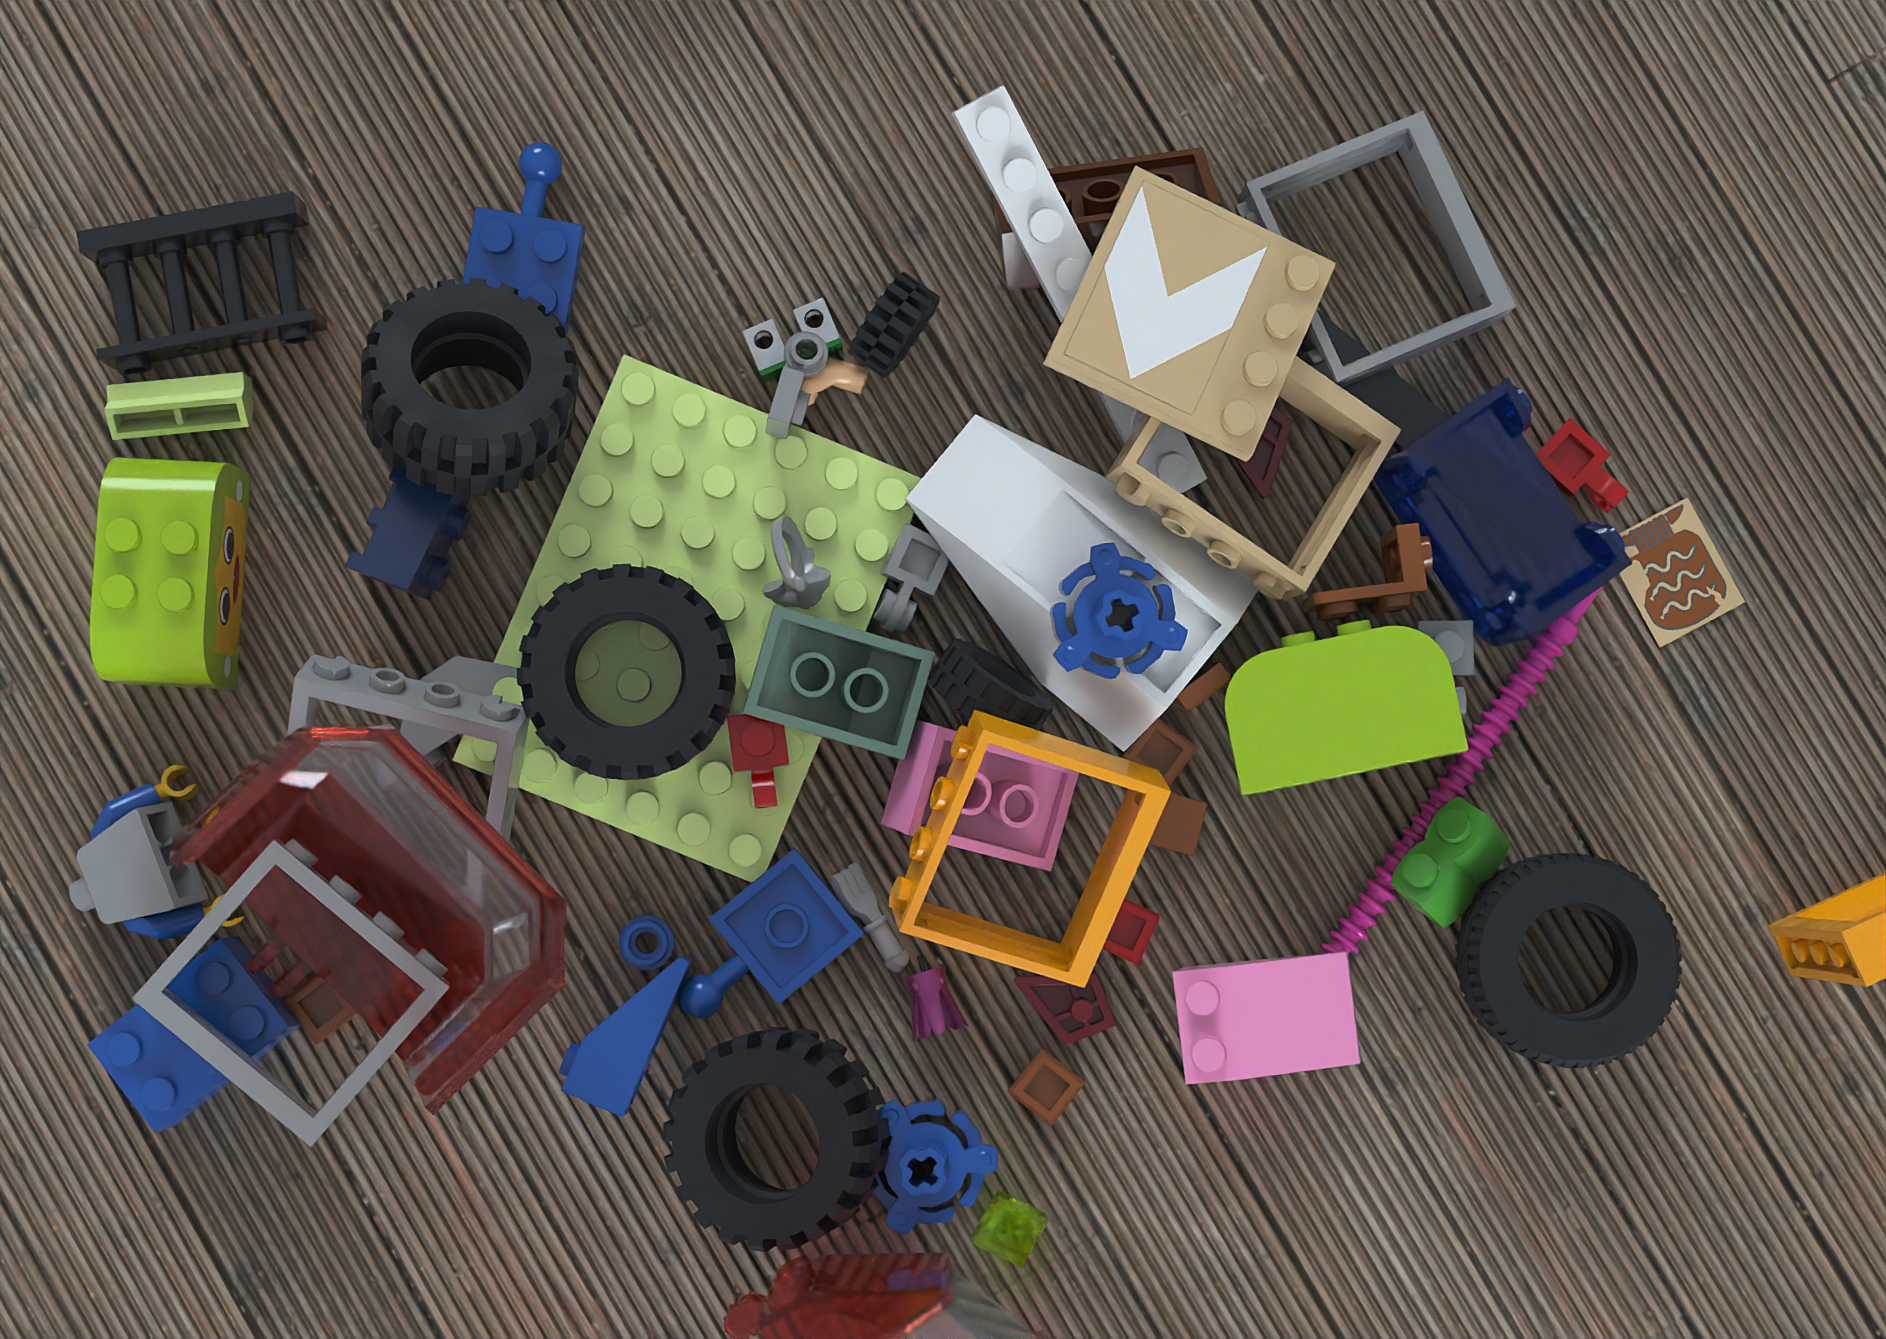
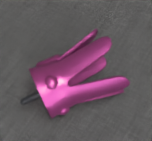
M921 955L917 956L921 972L903 977L911 997L912 1041L915 1042L917 1040L918 1033L922 1039H926L930 1035L931 1029L935 1034H942L945 1030L944 1018L949 1027L954 1030H958L960 1024L964 1027H969L948 989L945 966L926 971L923 957Z

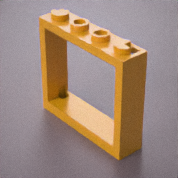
M974 710L968 726H960L954 736L951 747V757L954 759L947 776H940L933 787L930 797V808L933 810L926 827L919 826L913 835L909 849V858L912 860L905 877L898 876L892 886L889 896V907L892 908L898 931L1085 988L1170 796L1171 789L1157 769ZM989 743L1128 788L1061 943L924 902V898Z
M1886 872L1768 925L1791 976L1868 987L1886 978Z

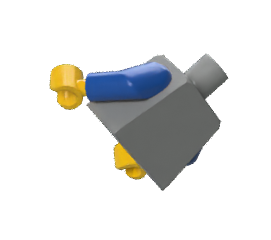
M183 765L170 766L164 771L161 783L153 786L149 782L106 804L91 831V841L81 847L77 853L76 859L83 878L74 881L69 887L70 899L77 909L87 912L96 908L100 921L106 925L122 921L129 932L165 940L190 934L225 895L217 897L211 906L202 908L200 902L208 900L209 897L172 802H161L170 796L178 801H187L197 795L199 791L197 784L189 785L181 791H173L172 783L174 779L190 771L187 767ZM246 915L231 920L227 919L222 926H234L240 923Z

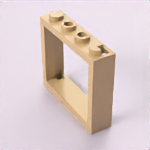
M1297 356L1293 361L1279 396L1356 449V452L1288 566L1137 464L1163 423L1144 413L1105 476L1106 479L1116 485L1117 493L1126 501L1137 506L1146 505L1162 516L1161 521L1163 525L1170 531L1186 538L1191 536L1208 548L1207 553L1215 562L1230 569L1238 568L1254 579V587L1262 594L1272 599H1283L1284 601L1306 592L1402 430Z

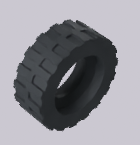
M956 638V640L953 639L928 676L929 684L937 691V694L969 720L973 711L977 710L1039 731L1054 709V704L1048 699V696L1021 672L999 657L989 653V651Z

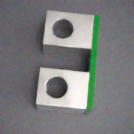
M823 297L793 310L800 331L813 332L819 335L827 345L828 356L843 350L842 341ZM812 317L823 319L822 325L817 328L809 327L807 322ZM773 319L742 331L763 382L781 376L783 366H785V347ZM762 338L773 340L772 345L767 349L757 347V343ZM808 349V351L798 356L802 359L810 360L815 357V354Z

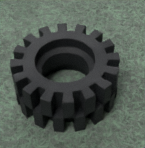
M903 271L896 276L893 283L891 282L887 286L884 294L880 295L875 302L874 308L868 312L864 318V323L858 328L855 338L850 343L848 353L884 379L885 377L887 378L898 367L900 361H903L909 349L917 342L918 336L925 330L928 325L927 322L934 315L935 308L939 305L941 297Z

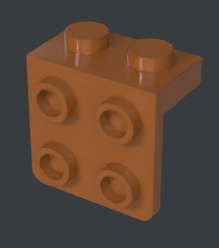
M1419 523L1395 526L1380 538L1386 584L1314 593L1302 602L1303 613L1316 612L1317 621H1329L1351 617L1350 614L1358 612L1357 607L1371 605L1372 614H1384L1403 611L1405 607L1414 605L1413 598L1428 590L1425 570L1432 569L1433 564L1429 537L1420 536Z

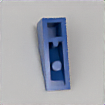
M686 955L679 957L583 1038L580 1046L571 1043L558 1072L566 1077L561 1091L620 1117L625 1116L630 1111L677 1002L680 989L686 981L695 959Z

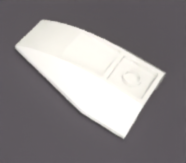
M975 414L905 500L1038 682L1124 752L1170 706L1238 623L1258 591L1253 585L1254 579L1238 568L1230 569L1215 562L1208 555V548L1191 536L1186 538L1170 531L1163 525L1161 521L1162 516L1146 505L1137 506L1126 501L1117 493L1116 485L1104 476ZM1114 542L1120 556H1128L1153 566L1155 575L1150 581L1143 580L1131 571L1122 570L1120 574L1134 577L1149 588L1157 603L1158 613L1159 603L1152 590V586L1166 584L1171 588L1176 612L1174 621L1188 629L1185 643L1181 651L1164 650L1161 657L1141 674L1127 672L1124 665L1141 657L1147 645L1140 652L1126 658H1105L1096 653H1090V656L1101 665L1119 666L1121 668L1120 674L1114 679H1105L1086 672L1080 667L1066 672L1052 655L1060 643H1058L1053 633L1049 614L1050 608L1058 602L1066 603L1065 623L1072 635H1076L1072 619L1074 604L1082 589L1095 579V575L1080 580L1068 596L1060 593L1059 583L1078 566L1089 562L1091 546ZM1112 606L1113 612L1106 616L1105 619L1108 626L1124 624V619L1130 616L1129 608L1127 606Z

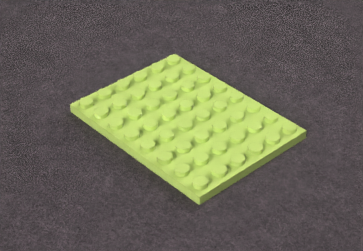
M623 354L494 663L517 668L521 667L522 652L519 651L523 635H528L534 622L531 620L532 616L540 605L544 607L554 596L552 592L564 582L569 584L580 578V573L593 568L598 570L612 568L613 564L630 563L631 566L643 568L651 566L662 569L665 573L676 578L680 577L692 585L716 610L727 630L736 661L735 695L733 694L728 716L743 714L742 711L773 605L781 606L765 597L762 592V588L766 584L775 580L784 581L772 547L771 530L773 522L782 516L791 518L796 524L806 547L814 549V565L829 570L831 574L830 585L815 606L809 609L791 606L784 608L866 631L887 580V577L880 574L902 526L906 523L910 524L914 515V511L905 498L922 478L793 424L790 426L787 439L766 434L769 414ZM783 537L785 551L789 563L792 567L790 552L787 543ZM784 581L786 590L792 591ZM633 620L610 623L592 634L580 650L575 668L576 686L584 704L598 718L617 726L642 725L663 714L670 707L678 693L682 675L680 658L672 641L658 628ZM505 677L495 684L492 695L503 696L502 701L522 706L521 701H524L521 686L517 685L516 678ZM727 718L724 725L721 726L713 738L714 740L703 752L701 751L691 759L689 763L658 777L640 780L602 778L588 774V772L577 767H572L560 759L559 755L549 746H545L535 733L537 730L530 719L518 787L752 883L768 869L822 737L784 726L789 766L773 768L778 806L756 809L751 771L734 773ZM463 735L453 761L492 776L498 743Z

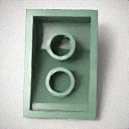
M773 605L742 713L877 754L904 760L935 652Z

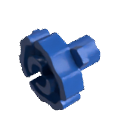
M1114 542L1091 546L1089 562L1078 566L1059 583L1060 593L1068 596L1080 580L1095 575V579L1082 589L1074 604L1072 619L1076 635H1072L1065 623L1066 603L1058 602L1050 608L1049 614L1053 633L1058 643H1060L1052 655L1066 672L1080 667L1086 672L1105 679H1114L1120 674L1121 668L1119 666L1101 665L1090 656V653L1093 652L1105 658H1126L1140 652L1147 645L1141 657L1124 665L1127 672L1141 674L1161 657L1164 650L1181 651L1185 643L1188 629L1174 621L1176 612L1171 588L1166 584L1152 586V590L1159 603L1158 613L1157 603L1149 588L1134 577L1120 574L1122 570L1131 571L1143 580L1150 581L1155 575L1153 566L1128 556H1120ZM1112 606H1127L1129 608L1130 616L1124 619V624L1108 626L1105 617L1113 612Z
M893 1098L877 1110L879 1119H889L890 1135L893 1137L886 1150L889 1153L884 1169L888 1184L892 1190L886 1185L880 1171L874 1177L879 1183L874 1194L881 1204L889 1209L886 1226L903 1235H907L916 1222L932 1224L951 1221L956 1209L953 1202L938 1208H930L929 1206H937L950 1200L962 1187L967 1172L971 1173V1183L960 1196L959 1204L963 1207H970L975 1203L984 1182L985 1174L998 1170L997 1147L982 1143L981 1132L966 1111L957 1110L951 1115L950 1119L964 1131L968 1147H964L958 1136L944 1125L928 1121L912 1123V1119L923 1114L944 1116L946 1105L940 1099L913 1101L904 1107ZM928 1156L933 1158L936 1164L931 1174H925L923 1177H920L914 1173L916 1160L922 1162Z

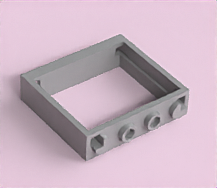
M1424 110L1246 182L1237 198L1238 204L1235 206L1236 215L1282 236L1268 204L1394 152H1399L1473 312L1342 366L1316 310L1302 341L1306 350L1303 354V360L1341 388L1501 322L1516 307Z
M313 654L294 677L274 839L278 838L285 845L291 838L295 839L318 858V861L315 863L316 865L488 907L503 881L530 718L526 717L521 705L502 701L503 696H480L460 691L457 686L448 682L436 681L428 683L405 677L403 673L395 669H371L351 664L341 656L331 659ZM318 699L498 743L480 856L304 812Z
M276 838L132 999L311 1147L450 988V983L442 977L449 969L426 949L422 948L416 955L399 940L405 932L385 914L379 911L372 918L356 905L362 897L361 894L341 877L335 875L329 882L312 868L318 861V858L307 848H304L293 838L286 845ZM275 865L279 866L424 988L318 1111L314 1110L167 988Z

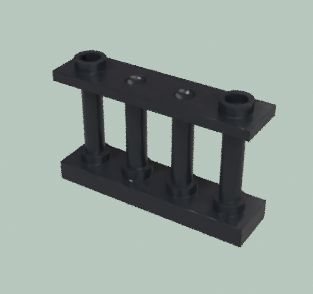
M293 191L77 231L80 253L95 264H100L101 268L107 269L119 345L96 349L98 360L115 370L118 369L119 374H139L152 370L151 363L276 339H280L281 344H299L312 340L313 332L328 330L327 321L314 308L307 310L302 308L290 236L295 233L294 228L309 225L306 204ZM261 234L262 238L268 239L281 315L249 320L236 246L241 244L240 238ZM207 244L215 252L227 325L195 331L183 256L188 253L187 248ZM154 254V257L161 261L173 335L142 340L129 266L134 264L133 258Z

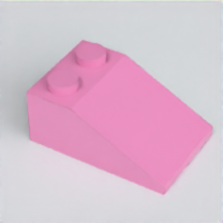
M916 719L905 759H899L881 820L882 825L910 836L914 835L919 826L926 827L933 810L930 808V797L933 787L940 776H947L954 759L951 757V747L957 730ZM989 743L947 845L1051 871L1079 772Z
M1348 951L1190 966L1172 972L1185 1084L1242 1080L1361 1063Z

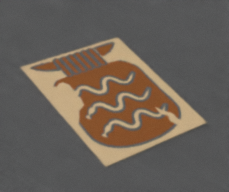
M1688 497L1602 542L1659 648L1745 603Z

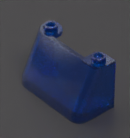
M1509 378L1496 383L1386 456L1373 477L1380 493L1401 524L1419 523L1420 536H1428L1430 540L1433 558L1432 570L1465 619L1473 620V630L1484 642L1495 647L1532 638L1633 564L1624 551L1625 543L1617 530L1608 524L1602 525L1596 521L1582 524L1522 435L1531 426V402L1520 388L1512 384Z

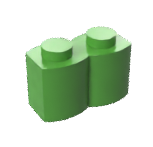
M1458 796L1446 803L1434 816L1427 829L1425 841L1415 845L1400 860L1393 873L1391 885L1415 909L1444 928L1455 922L1466 911L1473 900L1477 884L1490 877L1502 864L1509 850L1510 839L1487 814Z

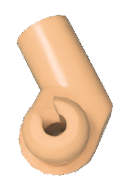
M828 356L827 363L820 373L804 378L801 391L811 394L808 406L815 403L818 392L830 386L861 395L869 369Z

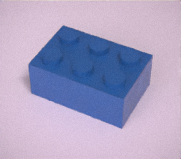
M238 936L219 939L186 965L167 986V988L255 1061L259 1060L301 1026L300 1021L283 1001L286 997ZM139 1004L87 1044L155 1133L176 1126L231 1082Z

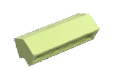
M244 372L112 384L107 385L108 402L104 408L112 440L249 427L254 414L252 379Z

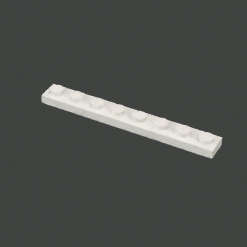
M1002 85L951 114L1062 323L1091 261L1092 255L1006 88ZM1097 390L1125 444L1144 413ZM1163 422L1137 464L1178 492L1183 493L1203 482L1207 477L1184 432Z

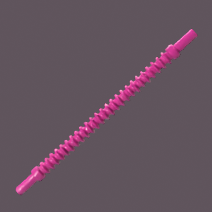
M1588 569L1559 612H1552L1548 615L1542 624L1543 635L1537 634L1533 637L1536 646L1525 649V654L1528 656L1525 661L1518 660L1516 662V666L1519 669L1518 672L1507 675V679L1510 681L1509 685L1498 688L1501 697L1499 699H1491L1489 703L1493 707L1490 712L1484 711L1480 714L1484 720L1483 723L1472 726V730L1475 733L1472 738L1466 737L1469 750L1464 753L1454 754L1457 758L1456 762L1445 765L1448 774L1445 777L1438 776L1436 778L1440 784L1436 790L1431 788L1427 791L1431 797L1427 803L1424 801L1419 803V807L1422 810L1421 813L1410 816V820L1413 822L1412 826L1401 829V833L1404 835L1403 839L1392 842L1395 848L1394 852L1383 855V858L1386 860L1385 865L1374 868L1377 877L1374 880L1367 879L1365 881L1369 887L1365 893L1358 892L1356 894L1360 900L1356 906L1349 905L1347 907L1351 914L1347 919H1339L1342 927L1338 932H1330L1333 940L1329 945H1321L1324 953L1348 951L1349 955L1350 952H1359L1360 949L1356 944L1359 939H1368V934L1365 932L1368 926H1377V921L1374 919L1377 913H1386V908L1383 906L1386 900H1395V896L1392 893L1394 887L1391 885V880L1398 863L1410 849L1425 841V835L1430 822L1446 803L1458 796L1460 798L1466 797V792L1463 790L1466 784H1475V779L1472 775L1475 771H1484V767L1481 764L1484 758H1493L1490 749L1493 745L1501 746L1502 741L1499 738L1501 733H1510L1511 729L1508 726V722L1510 720H1519L1520 716L1516 712L1519 707H1528V702L1525 699L1528 694H1537V689L1534 687L1537 681L1541 683L1546 681V677L1543 674L1544 670L1554 669L1553 657L1563 656L1564 652L1561 646L1563 644H1571L1579 633V629L1576 626L1606 582L1601 575Z

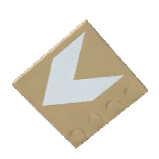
M1135 165L1043 364L1247 462L1255 451L1336 263Z

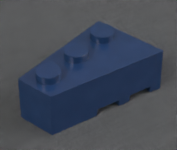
M406 468L392 469L389 480L393 481L384 506L382 509L374 506L367 519V525L375 527L373 534L362 555L351 551L345 567L368 578L429 600L433 590L439 592L447 580L451 562L446 560V556L453 539L461 540L467 529L471 516V511L466 509L470 498L469 491L454 490V495L436 492V485L426 482L423 487L406 479Z

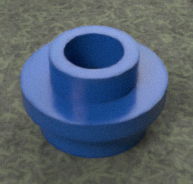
M642 915L633 918L624 926L619 937V949L623 959L630 966L639 970L648 971L661 967L670 959L674 951L675 939L673 931L663 919L657 916ZM643 932H650L657 938V947L652 953H645L638 947V938Z

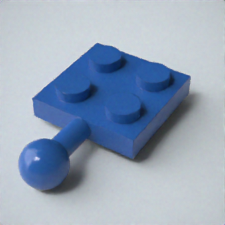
M535 142L524 148L518 162L520 173L526 180L521 214L475 207L462 284H470V278L486 280V286L500 288L502 283L516 288L519 297L526 300L531 296L546 307L545 316L548 317L553 314L565 327V335H567L586 228L580 224L542 218L547 187L559 177L562 170V159L559 152L552 145L544 142Z
M794 848L709 918L736 954L711 975L698 974L688 978L683 983L679 992L680 1005L691 1017L698 1019L711 1017L722 1005L723 992L750 970L779 1005L865 933L798 850Z

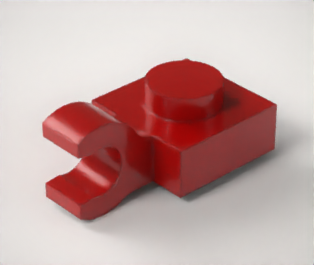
M1571 418L1562 425L1529 461L1569 498L1582 487L1589 498L1605 513H1609L1611 509H1614L1629 493L1619 481L1600 467L1611 454Z
M747 714L727 716L734 773L751 771L756 809L778 806L773 768L789 766L785 727Z

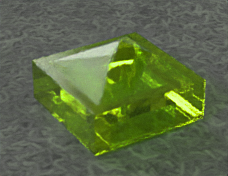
M998 1190L971 1236L974 1245L1022 1268L1048 1223L1047 1214Z

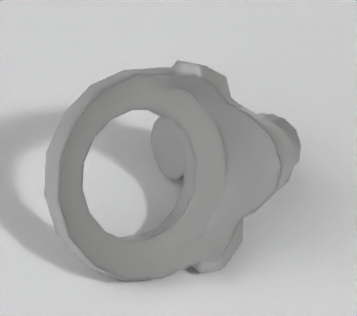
M782 516L773 522L771 540L779 570L784 581L792 591L786 590L783 580H775L766 584L762 588V592L765 597L783 607L791 606L809 609L819 602L822 594L829 587L831 574L829 570L814 565V549L806 547L792 519ZM783 537L787 543L790 552L792 567L789 563L785 551Z

